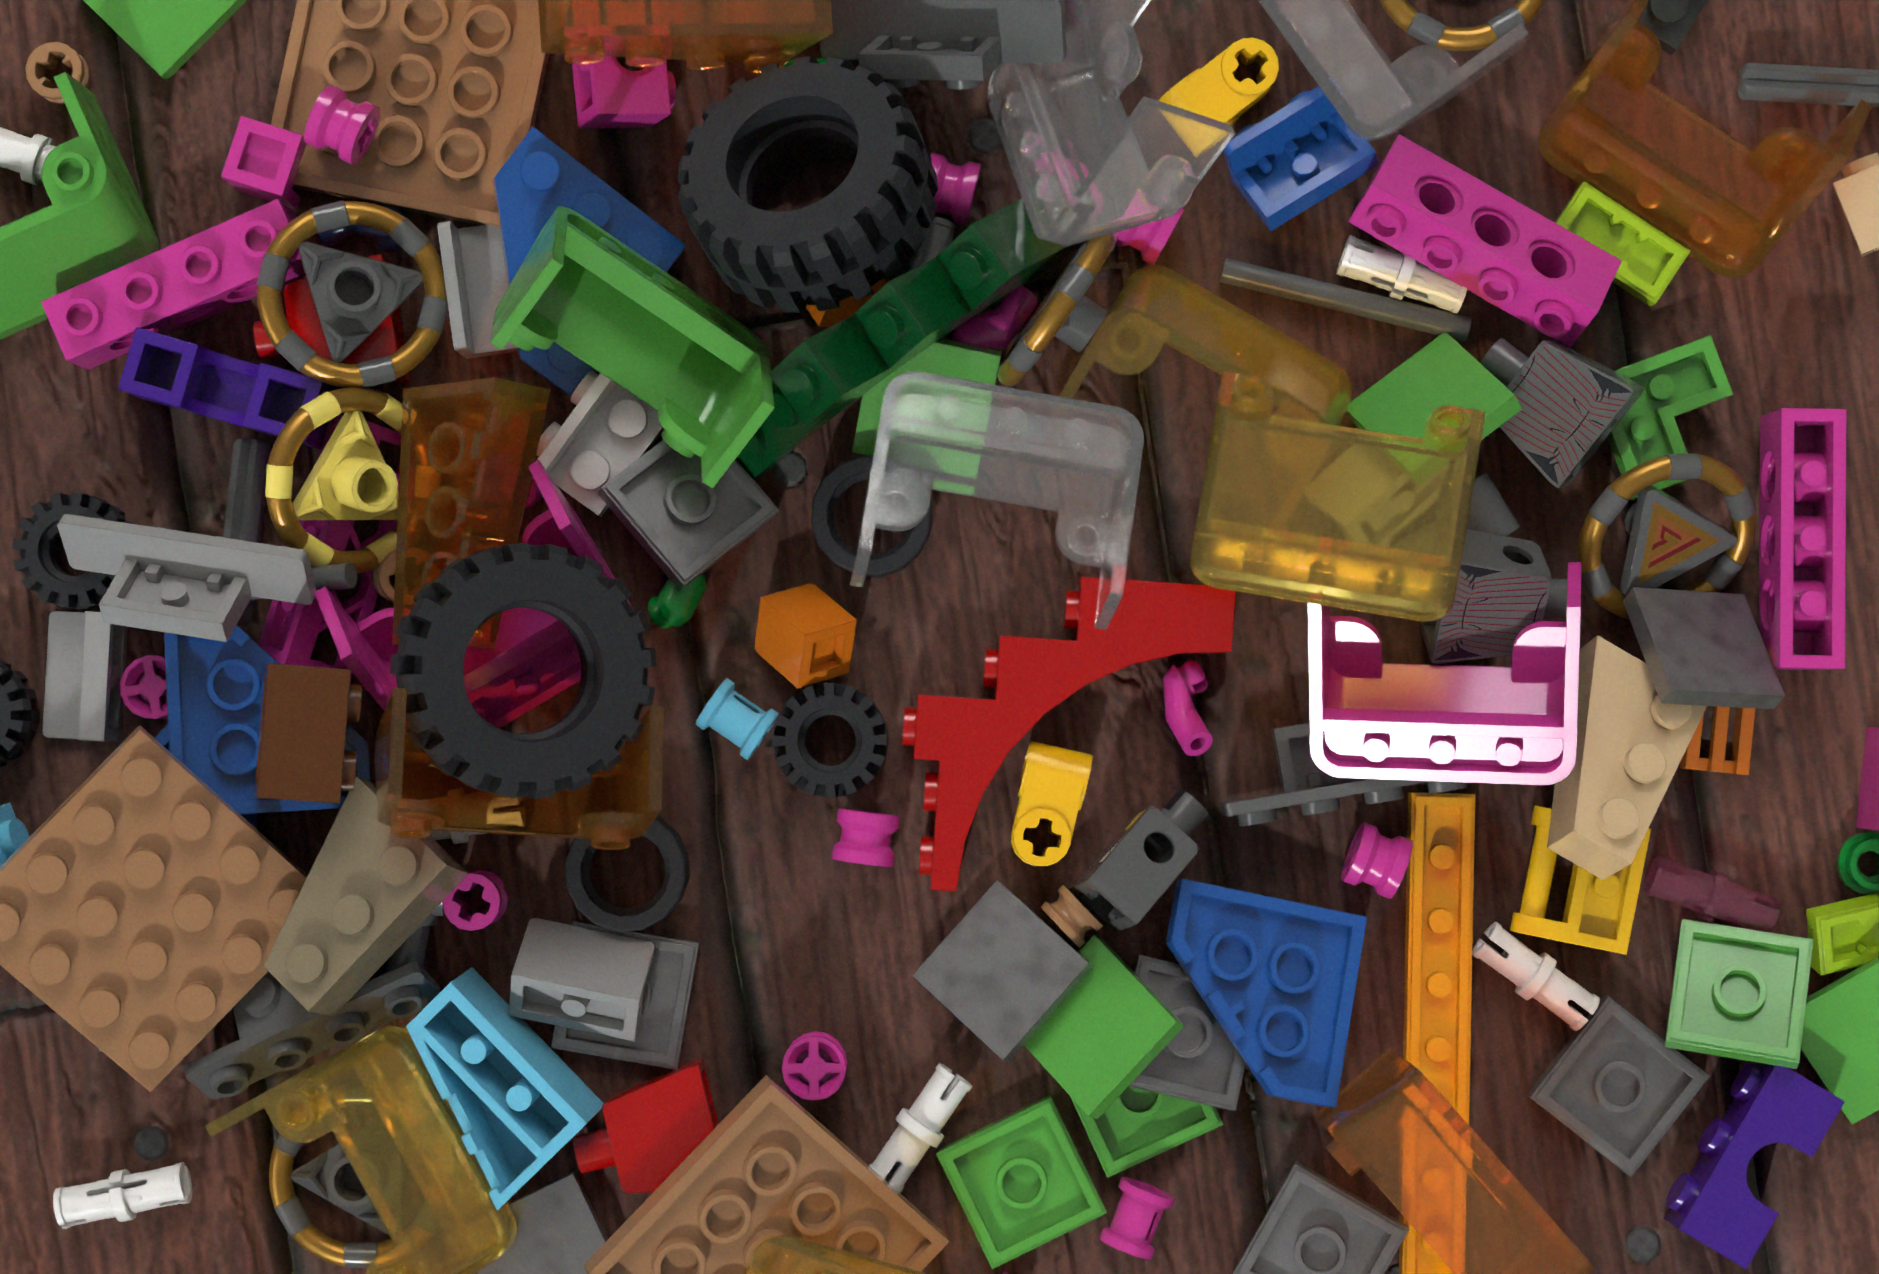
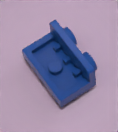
M1326 81L1313 90L1299 93L1290 100L1287 106L1266 119L1242 128L1233 139L1226 142L1223 146L1231 181L1270 232L1378 166L1376 151L1342 110L1338 90L1331 81Z

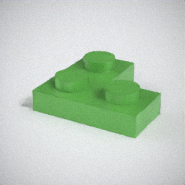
M1711 335L1615 370V372L1645 388L1644 392L1607 437L1621 475L1637 465L1666 454H1688L1674 417L1733 395ZM1663 480L1653 484V486L1661 490L1686 480ZM1639 492L1632 498H1630V500L1637 499Z

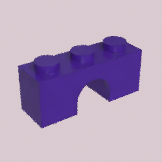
M136 327L118 390L144 400L278 437L284 425L301 406L321 394L337 390V388L306 375L264 363L258 365L208 350L194 343ZM329 421L312 430L302 445L320 450Z
M1757 1062L1755 1064L1747 1063L1736 1076L1730 1092L1735 1098L1723 1118H1715L1705 1129L1698 1144V1150L1702 1154L1690 1174H1681L1672 1185L1666 1198V1206L1669 1207V1210L1663 1218L1744 1269L1748 1268L1779 1213L1758 1201L1748 1187L1746 1174L1752 1156L1766 1145L1784 1143L1797 1151L1813 1157L1845 1102L1787 1067Z

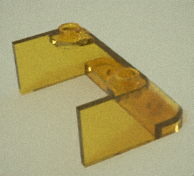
M1161 265L1142 267L1129 277L1106 317L1098 327L1052 407L1048 421L1059 427L1095 362L1114 373L1134 375L1150 367L1164 343L1168 344L1277 407L1266 427L1264 445L1270 459L1277 466L1291 473L1292 477L1256 538L1257 541L1267 546L1280 537L1324 460L1351 401V381L1344 369L1338 364L1170 268Z
M387 1026L380 1028L205 1125L212 1137L264 1108L276 1130L293 1142H311L333 1131L395 1244V1247L382 1253L372 1261L366 1274H476L504 1255L515 1241L517 1224L513 1212L507 1202L497 1211L488 1193L491 1187L475 1154L469 1155L461 1139L464 1132L447 1098L442 1100L409 1032L401 1027Z

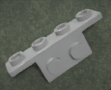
M64 514L57 525L69 565L72 568L116 575L99 603L104 623L228 642L251 597L311 605L315 598L316 587L308 553L302 549Z

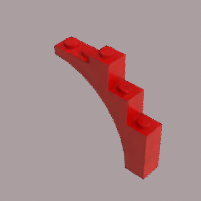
M1081 577L1078 580V591L1066 590L1064 628L1075 629L1074 641L1000 635L998 649H985L983 687H995L994 700L918 694L917 707H905L902 745L915 746L914 759L939 761V773L926 772L923 811H936L934 837L921 836L919 875H931L930 890L956 892L964 843L981 797L1009 751L1044 714L1083 686L1129 665L1172 655L1232 652L1236 587Z

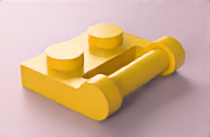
M1534 806L1531 825H1536L1535 837L1520 913L1513 912L1510 931L1627 955L1651 829L1648 828L1632 864L1604 880L1573 863L1561 922L1545 918L1557 853L1547 848L1552 809Z

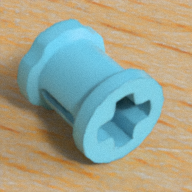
M726 678L704 707L695 725L703 730L711 727L740 747V756L749 760L769 733L779 713L772 708L765 712L734 690L735 683Z

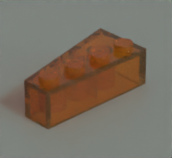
M538 0L541 52L565 54V61L571 64H593L603 61L605 59L604 56L626 57V64L633 67L658 66L665 63V59L686 60V67L694 70L716 69L723 67L725 62L745 63V70L748 72L761 73L759 68L775 62L779 63L780 67H783L784 61L833 34L831 0Z
M496 377L403 388L392 645H399L400 637L395 634L402 616H408L416 602L413 598L424 584L432 583L441 575L440 570L456 560L473 555L474 552L508 544H517L532 477L528 466L534 463L536 459L550 389ZM502 612L489 618L475 631L466 651L495 648Z

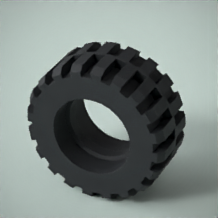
M812 56L793 58V65L780 67L777 62L759 68L761 75L747 82L744 77L740 78L728 87L730 94L721 102L714 99L703 111V125L701 127H693L684 146L689 156H682L678 167L677 180L681 186L678 198L681 210L689 222L690 229L724 283L735 293L745 294L749 302L764 308H773L777 302L782 312L805 313L806 306L816 305L818 311H826L840 308L839 301L854 296L855 300L859 301L873 293L872 285L883 278L889 282L903 269L900 261L906 255L914 257L925 240L921 227H930L937 207L934 196L938 191L937 174L931 162V155L904 97L893 84L884 82L881 74L861 65L854 69L851 61L827 57L825 64L818 63L816 57ZM825 159L855 161L844 181L822 200L792 211L775 212L762 210L772 190L781 180L796 169Z
M528 543L493 547L474 552L473 555L456 560L440 570L441 575L432 583L424 584L415 595L413 600L416 603L410 614L402 616L395 634L400 637L397 654H391L390 674H396L398 691L392 694L397 713H402L408 723L409 728L406 730V733L417 748H422L429 755L431 764L444 774L462 781V784L480 791L511 798L529 797L539 799L555 797V792L565 789L575 791L592 783L591 776L599 770H611L623 758L619 750L626 741L636 742L645 726L638 721L643 706H652L656 687L647 686L648 668L657 667L655 647L646 648L642 632L650 627L643 611H633L626 599L630 596L631 592L619 579L607 578L601 573L603 565L587 556H574L568 553V548L551 544L529 545ZM513 608L540 610L561 621L576 643L581 662L580 684L569 710L552 726L532 733H511L487 722L470 703L463 680L465 652L475 631L492 616Z

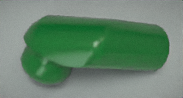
M701 574L681 591L668 578L659 596L651 598L648 603L647 612L651 622L659 628L667 629L671 626L680 627L690 620L706 590L704 574Z

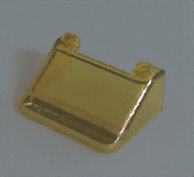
M1223 371L1191 549L1190 567L1196 578L1206 585L1220 589L1415 621H1434L1446 616L1453 608L1457 591L1485 411L1450 405L1438 407L1427 420L1424 438L1420 439L1272 416L1274 393L1271 384L1266 379L1256 375Z

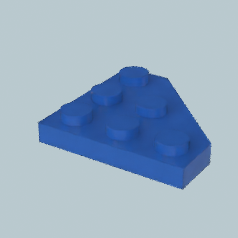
M534 127L530 129L493 178L508 287L543 226L558 206H564L578 212L665 272L669 270L686 247L683 242ZM555 342L547 350L534 347L532 351H525L517 347L519 359L570 398L582 379L591 370H594V368Z
M237 625L228 642L164 632L169 751L239 814L336 809L342 807L350 790H341L340 804L266 799L254 796L265 666L268 663L279 664ZM346 724L344 750L356 751L355 778L358 776L370 782L368 742Z
M1183 878L1177 880L1166 945L1267 1096L1325 1108L1337 1107L1367 917Z

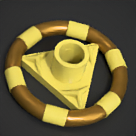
M361 387L342 388L325 392L301 406L280 431L271 450L266 466L265 497L273 525L287 547L302 549L308 553L310 565L313 567L350 562L355 566L357 574L379 569L380 563L388 553L398 548L409 547L414 542L430 515L434 498H436L437 466L434 450L425 428L413 411L388 393ZM361 411L372 413L397 430L408 447L412 460L411 498L407 509L397 489L398 481L396 474L385 463ZM345 412L292 503L293 462L301 444L312 430ZM299 520H400L392 531L372 542L364 549L355 551L332 549L306 532Z

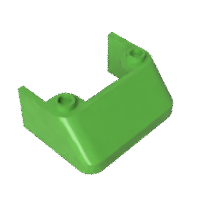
M66 72L54 76V80L79 136L55 147L44 160L42 181L52 205L0 227V340L47 320L48 318L41 301L160 250L157 235L95 94Z
M564 206L556 208L540 231L495 310L491 344L502 350L510 341L525 351H532L534 347L547 350L555 342L658 410V420L665 429L661 434L664 441L683 456L689 458L693 457L694 454L700 456L702 482L712 489L775 408L772 378L769 375L771 372L769 350L756 334L570 208Z

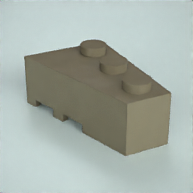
M356 776L353 791H349L264 967L308 1012L335 1016L469 873L382 787Z

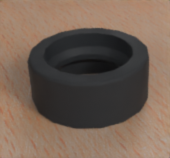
M862 455L841 462L822 479L812 500L811 525L818 546L836 567L858 577L881 578L902 571L921 554L931 531L932 507L924 484L908 466L887 456ZM866 479L882 480L896 487L904 496L909 509V527L903 539L891 550L880 554H862L849 548L839 537L834 524L835 506L841 494L852 484Z
M638 809L612 811L587 823L572 841L565 862L566 888L576 908L595 925L616 932L643 930L666 918L683 899L690 878L688 851L678 832L660 816ZM633 832L646 836L658 846L665 861L666 875L661 890L651 901L639 907L622 908L609 904L597 893L591 881L590 864L595 850L605 839L617 833Z

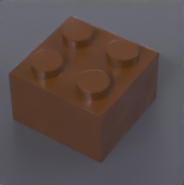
M268 663L265 666L254 790L255 797L340 804L341 790L353 791L356 751L344 750L346 724H359L362 685L350 684L351 669Z

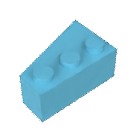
M473 967L451 981L406 1026L442 1100L447 1098L464 1132L461 1139L469 1155L475 1154L491 1187L488 1193L497 1211L602 1109L603 1102L522 1018L509 1016V1005Z

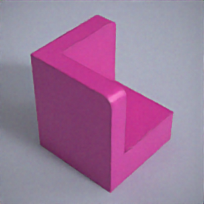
M241 116L221 177L239 192L268 201L279 199L288 207L298 209L301 197L292 189L306 147L304 136Z

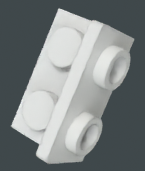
M591 370L582 379L571 396L570 401L576 405L574 410L562 426L553 422L544 431L534 446L533 453L539 457L537 460H540L559 488L602 517L608 509V505L598 495L600 488L647 453L665 429L658 420V410L602 373L597 374Z

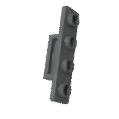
M1064 0L816 1L821 56L823 58L859 60V65L866 66L881 74L884 82L893 84L896 88L912 87L920 84L921 80H943L944 87L970 89L980 86L982 81L1002 62L1061 63L1067 57Z
M1310 722L1271 729L1282 792L1220 802L1222 815L1227 817L1238 815L1239 826H1249L1278 820L1276 808L1301 804L1302 814L1312 815L1341 809L1339 797L1364 793L1366 804H1375L1403 799L1402 786L1427 782L1429 793H1438L1466 788L1467 783L1354 779L1330 776L1320 770L1311 757Z
M410 962L366 982L335 1016L308 1012L268 971L233 1007L240 1040L185 1064L186 1079L213 1100L238 1095L244 1092L250 1084L272 1074L298 1068L308 1058L334 1046L353 1043L362 1038L365 1032L394 1019L415 1015L441 992L439 984L418 962Z

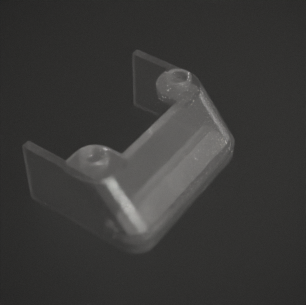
M1064 0L1067 57L1061 63L1002 62L992 72L988 85V104L1034 233L1041 240L1061 246H1070L1173 216L1188 203L1193 190L1235 135L1232 125L1143 96L1131 115L1127 117L1119 96L1126 86L1137 78L1143 60L1139 40L1133 26L1151 0Z
M1257 0L1348 129L1356 136L1366 140L1387 138L1442 106L1523 48L1529 35L1523 24L1520 23L1461 67H1459L1449 52L1444 49L1433 48L1429 45L1416 46L1394 62H1391L1348 0Z
M919 371L898 375L888 384L884 392L850 585L863 587L875 528L889 531H906L914 528L927 514L932 490L1057 511L1055 538L1061 552L1076 563L1102 568L1094 628L1107 630L1124 594L1144 444V433L1139 421L1127 410L1116 406Z

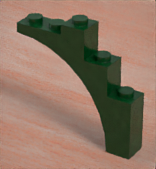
M1060 179L972 223L935 258L889 281L852 316L804 340L769 373L772 378L775 408L737 456L749 475L755 479L768 472L838 413L913 357L1000 298L1060 263L1083 243L1095 228Z

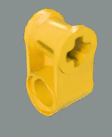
M1254 37L1242 38L1232 43V45L1204 67L1196 69L1179 81L1156 102V105L1193 153L1196 154L1227 131L1238 121L1242 114L1263 99L1270 91L1279 71L1278 57L1274 49L1265 41ZM1238 59L1246 66L1254 61L1260 65L1261 69L1256 77L1258 84L1250 78H1246L1241 82L1235 79L1234 74L1239 66Z
M1030 740L1017 794L1019 801L1011 831V845L1014 853L1023 862L1031 866H1049L1059 862L1067 854L1071 845L1077 814L1082 807L1093 755ZM1040 820H1045L1049 822L1048 832L1058 836L1056 847L1044 848L1042 855L1036 856L1032 854L1033 843L1023 840V834L1025 829L1036 828Z

